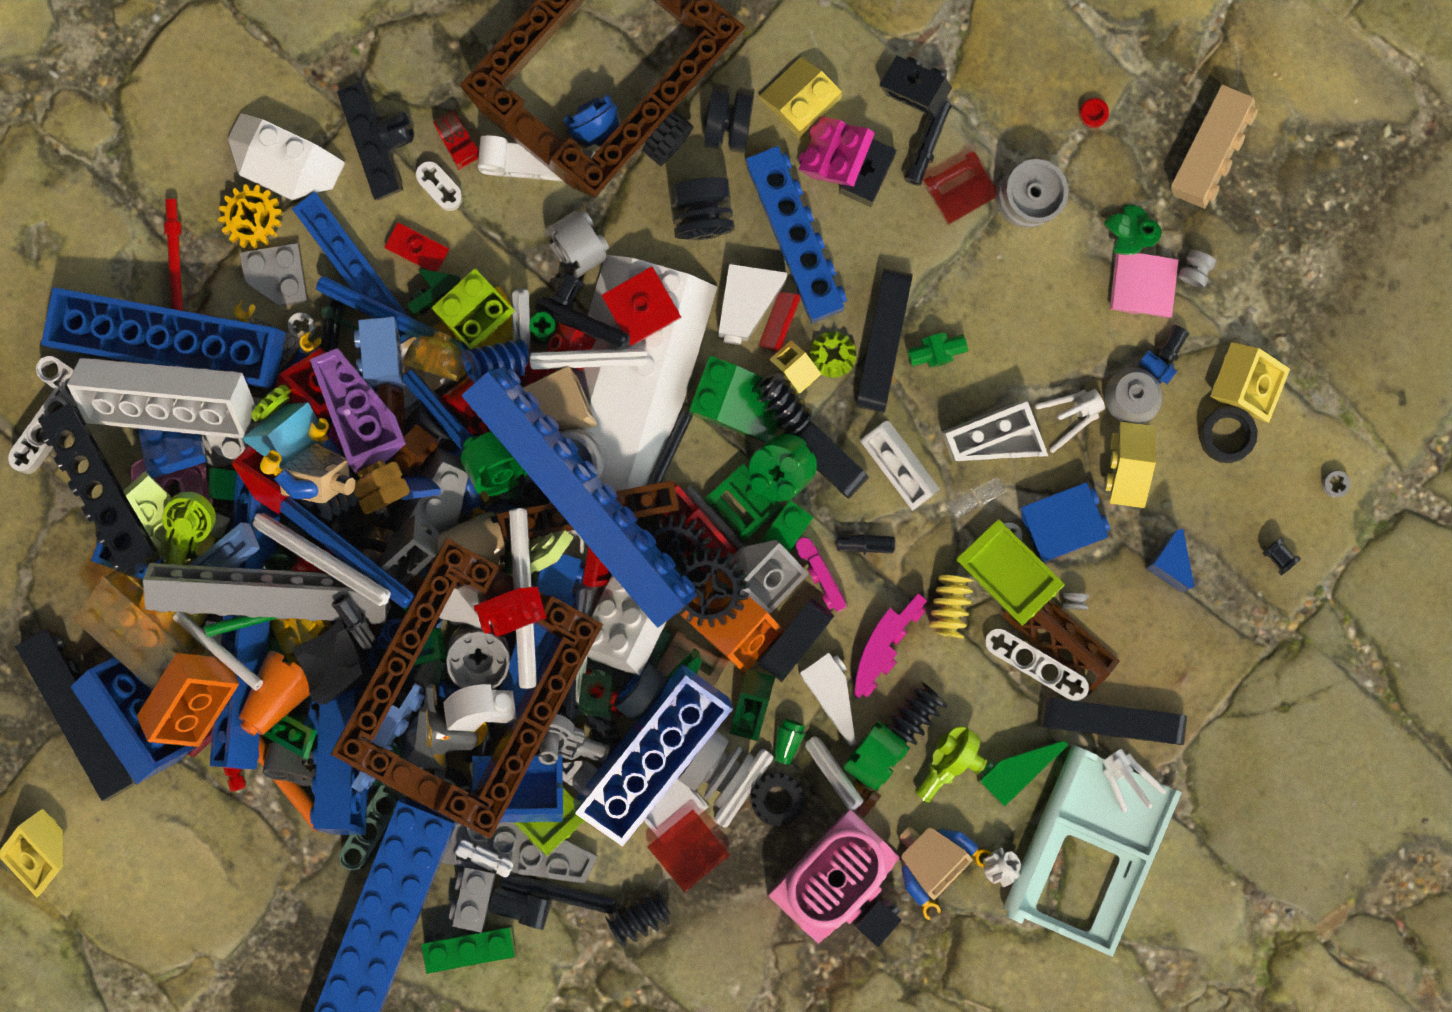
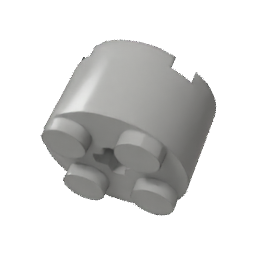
M574 210L544 230L546 238L551 235L554 241L550 244L553 253L567 272L572 269L575 271L573 274L575 278H579L605 261V251L609 249L604 237L601 234L596 235L591 228L593 222L585 210L580 212Z

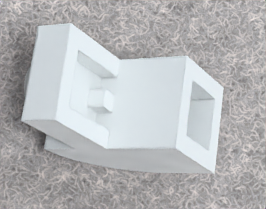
M480 684L462 688L452 693L443 702L447 730L475 731L484 722L512 723L517 719L513 691L492 690L491 684Z

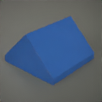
M1183 529L1176 530L1167 536L1146 567L1147 570L1179 592L1195 587Z

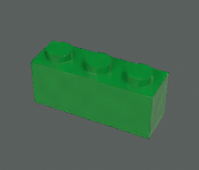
M512 926L421 944L426 974L517 956Z

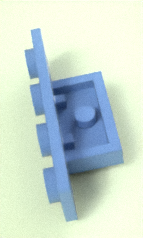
M415 683L400 708L394 705L391 706L372 743L392 752L391 744L396 736L401 737L407 729L409 722L406 720L412 710L416 712L422 705L425 698L422 694L425 689ZM360 771L351 787L362 792L364 788L368 789L375 779Z

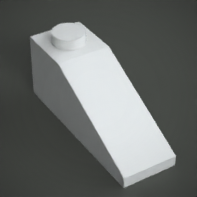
M828 653L799 673V675L850 747L856 742L846 676L843 674L847 669L837 655L832 658Z

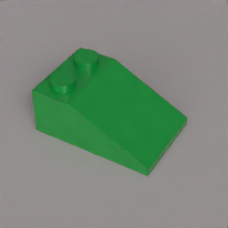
M709 356L689 409L691 415L765 443L775 437L778 429L777 423L781 419L780 417L772 420L770 414L775 409L765 411L763 406L768 400L758 402L757 396L761 391L755 393L751 391L762 376L732 363Z

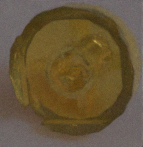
M434 331L433 336L422 335L410 344L403 364L459 382L463 368V357L459 347L450 342L452 336Z

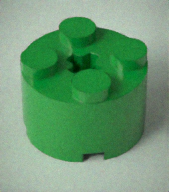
M492 431L481 436H472L464 442L463 446L465 449L461 455V463L477 493L481 494V491H485L487 496L498 495L518 485L516 479L522 473L526 477L527 473Z
M781 434L764 444L754 453L749 463L752 489L756 493L762 494L764 497L774 501H789L810 483L817 470L816 457L806 447L807 443L795 435Z
M877 721L870 730L872 731L870 734L866 735V737L864 736L843 766L844 770L870 789L874 788L875 790H878L882 784L884 785L894 772L890 767L894 768L911 748L904 739L880 721Z

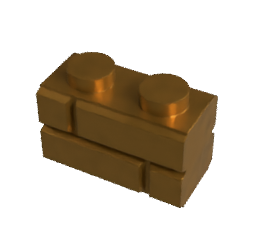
M381 460L357 472L359 478L355 480L353 491L355 496L360 498L358 502L364 514H370L408 495L410 489L405 479H401L402 473L397 462L385 464L384 460Z

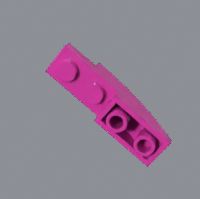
M919 593L900 615L889 608L870 635L862 652L855 677L853 695L857 699L862 694L867 698L878 686L874 680L880 673L883 672L887 675L897 664V661L893 658L898 653L889 645L891 642L897 645L908 633L904 627L910 620L916 623L927 611L923 607L927 600Z

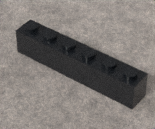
M45 629L18 644L15 648L101 801H108L136 784L70 686L79 679L77 674L80 673V669L72 657L68 659L63 648L66 647L63 638L58 632L54 633L50 629Z

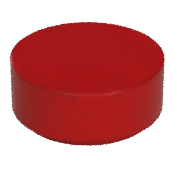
M1090 98L1080 108V120L1088 128H1099L1107 121L1109 108L1103 100Z

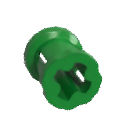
M539 312L530 319L531 338L540 344L550 341L555 332V320L550 314ZM540 323H546L545 333H539Z

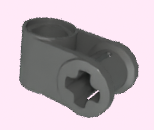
M272 742L268 746L262 774L271 779L308 786L312 784V779L316 776L317 764L314 763L313 752L311 751L309 754L310 761L298 756L278 743ZM304 765L309 766V771H310V772H307V771H306V766H304Z

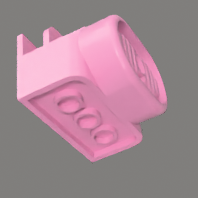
M848 809L767 895L819 944L844 922L850 924L861 913L859 908L867 900L871 902L881 892L880 884L900 857L851 809ZM833 870H841L845 875V881L839 887H833L828 882V875Z

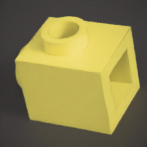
M792 340L769 359L777 371L785 374V380L790 381L792 387L799 394L821 375L806 352Z

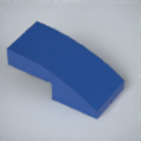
M424 475L401 477V479H405L410 489L408 495L402 497V500L441 495V488L429 477Z

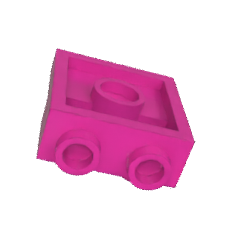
M820 116L818 123L814 124L810 129L811 140L807 150L803 151L799 156L800 167L798 170L812 179L854 186L875 132L869 128L847 125L841 120Z

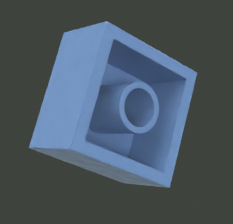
M395 318L358 320L359 330H354L355 346L358 348V354L361 355V358L356 359L357 372L374 392L378 391V385L384 383L404 389L400 333Z

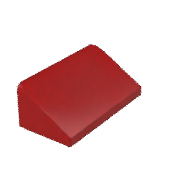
M784 292L778 294L761 337L760 347L775 353L782 348L799 305L800 295Z

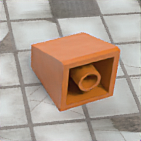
M718 571L719 579L727 583L728 587L733 588L731 580ZM713 576L710 577L705 585L707 591L706 599L714 589L711 582ZM698 594L697 597L692 600L697 605H700V597ZM726 596L724 599L715 598L711 600L709 608L721 607L731 598ZM749 596L747 600H740L745 605L742 611L734 609L737 614L735 619H731L726 615L727 622L725 625H721L718 619L715 618L714 627H709L708 619H704L703 625L698 626V617L694 616L692 621L688 622L686 618L689 612L686 610L683 614H680L689 625L743 674H746V670L751 669L784 633V630L770 614Z

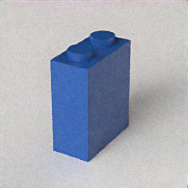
M1086 482L1023 506L1018 510L1035 554L1043 563L1109 537L1107 532L1110 531V526L1106 516L1099 514L1096 504L1100 502L1094 487L1089 488Z

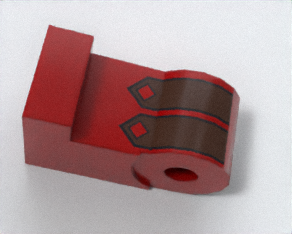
M453 110L432 122L458 170L478 160L479 151L467 131L462 127Z

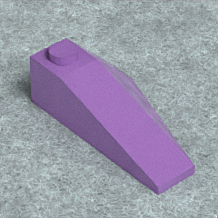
M338 348L310 359L349 466L357 474V472L381 460H384L386 463L406 444L395 415Z

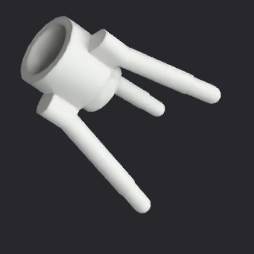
M1084 389L1076 394L1035 405L1036 409H1042L1075 401L1074 407L1060 413L1057 418L1062 420L1077 412L1081 417L1087 416L1050 448L1051 453L1062 447L1090 422L1098 419V413L1105 410L1104 402L1096 389L1086 392Z
M1122 749L1116 751L1102 762L1107 768L1103 773L1111 784L1122 812H1126L1127 807L1115 776L1118 780L1125 777L1146 807L1152 808V803L1130 774L1133 771L1131 766L1162 794L1166 793V789L1142 768L1130 753L1126 755Z

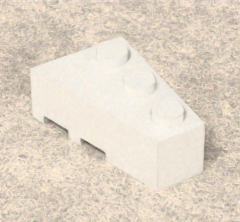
M1025 400L1010 404L941 432L949 455L955 461L1048 456L1029 403Z

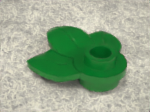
M1126 204L1123 214H1113L1104 221V226L1119 237L1113 250L1117 254H1138L1143 247H1151L1158 243L1161 238L1162 231L1159 224L1149 219L1146 211L1136 205ZM1143 230H1149L1152 233L1147 234Z

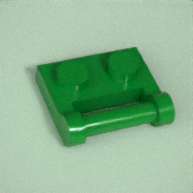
M744 464L739 466L704 499L709 506L713 505L740 534L738 537L743 542H746L783 507L778 501L768 499L752 489L749 469ZM726 491L754 519L749 526L721 497Z

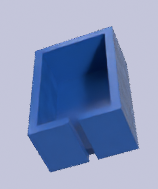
M558 755L557 762L552 765L543 764L539 761V756H534L499 823L562 822V755ZM472 756V793L492 756Z

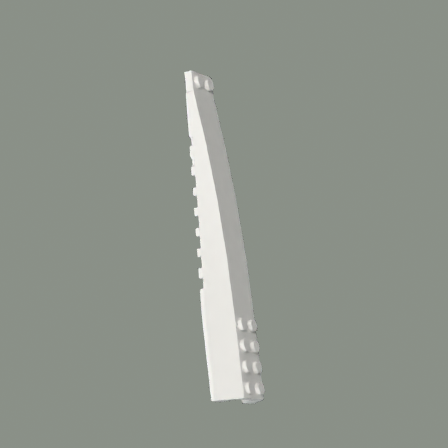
M606 255L588 316L620 330L601 295L653 266L682 316L680 320L632 347L629 345L627 348H624L646 349L647 364L584 367L582 372L572 368V371L578 376L597 423V426L593 428L582 429L594 433L602 441L607 452V469L600 481L611 486L614 491L648 485L684 403L717 286L688 273L639 259ZM596 339L592 350L618 349ZM575 530L569 531L568 533L574 538L563 554L581 559L580 566L585 567L588 545ZM536 570L531 574V587H534L538 575ZM583 573L580 584L574 582L571 594L575 595L572 607L575 608L576 595L579 589L592 590L594 592L593 615L607 585L597 587L583 585Z

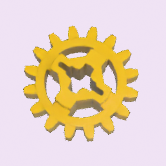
M245 184L244 192L240 193L234 188L233 193L235 196L233 198L225 195L224 199L228 203L227 206H219V210L225 216L218 218V221L221 224H226L222 229L225 235L232 233L229 238L232 243L240 239V246L242 248H245L248 242H250L252 247L256 249L258 241H262L265 245L269 244L268 235L277 237L273 229L274 227H282V223L276 217L282 216L283 212L281 209H275L279 204L277 198L269 200L272 195L269 190L261 194V187L259 185H256L254 190L251 191L249 186ZM255 198L261 201L255 204L248 202L247 199ZM238 205L236 216L232 217L233 210ZM245 207L254 214L256 226L247 219ZM267 216H269L268 224L264 228V220ZM247 229L253 231L254 234L245 235L238 231Z

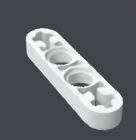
M994 629L987 635L985 640L986 647L995 656L1070 700L1080 701L1087 696L1089 684L1080 674L1003 629ZM1003 634L1005 636L1004 642L1010 646L1013 645V641L1019 643L1013 649L1010 659L1005 657L1009 652L1002 647H999L998 650L993 649L994 643L991 641L993 636L999 637ZM1021 649H1028L1033 654V660L1027 666L1020 665L1016 660L1017 652ZM1047 664H1053L1058 668V677L1053 681H1047L1042 677V668ZM1064 671L1070 673L1066 677L1069 681L1074 683L1077 679L1082 681L1081 687L1084 689L1082 694L1075 693L1074 696L1070 695L1071 689L1065 684H1062L1061 689L1056 687L1062 680Z

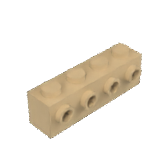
M1221 85L1171 185L1173 196L1204 209L1209 201L1213 202L1220 187L1217 184L1222 175L1226 176L1232 165L1230 158L1234 150L1239 151L1245 139L1243 132L1247 124L1252 125L1256 118L1258 109H1256L1254 97Z

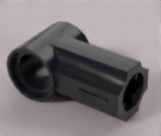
M496 887L491 899L489 912L518 920V923L532 928L544 930L552 901Z

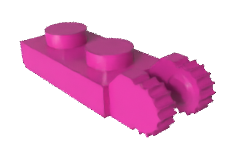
M807 537L797 540L796 550L799 551L798 554L802 559L809 560L812 565L807 569L814 583L821 582L825 593L821 594L828 609L835 608L838 613L846 609L848 605L817 547L813 544L814 542Z

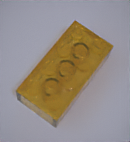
M114 571L105 576L73 618L77 624L152 691L176 652L203 655L207 649L173 620L174 615L170 611L145 610L144 588L132 577L122 573V571L120 573Z

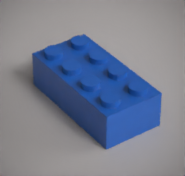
M130 650L89 669L70 686L136 785L176 764L195 748V746L147 742L137 715L153 691L154 686Z

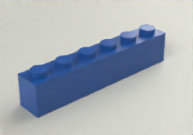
M562 554L557 562L538 572L534 587L538 586V590L542 594L553 596L572 607L575 600V595L571 594L574 582L580 584L585 567L580 566L582 560ZM533 624L537 672L555 636ZM517 638L510 655L507 676L499 690L513 691L515 710H517L528 689L520 688Z

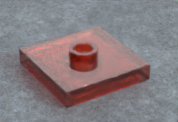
M694 809L647 846L684 893L730 856L729 852Z

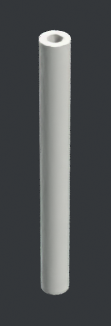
M183 612L175 613L173 620L250 687L258 690L262 686L263 681L215 639L206 637L204 630Z

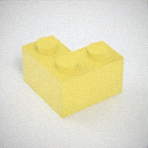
M1120 421L1118 433L1113 432L1111 437L1110 450H1115L1112 451L1110 468H1113V473H1107L1105 491H1110L1111 504L1145 508L1156 464L1155 426Z

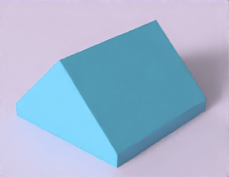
M308 402L285 404L266 421L261 422L245 435L243 441L263 456H267L271 450L278 452L282 458L279 467H281L314 443L321 445L320 441H314L308 436V429L311 423H314L315 427L318 428L317 423L319 420Z

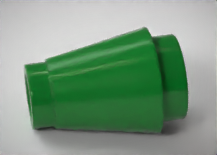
M782 719L781 725L777 726L775 761L788 765L791 764L806 735L804 724L790 719Z

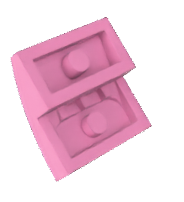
M1116 253L1110 310L1131 314L1142 313L1163 318L1172 317L1178 260L1139 253L1134 255Z

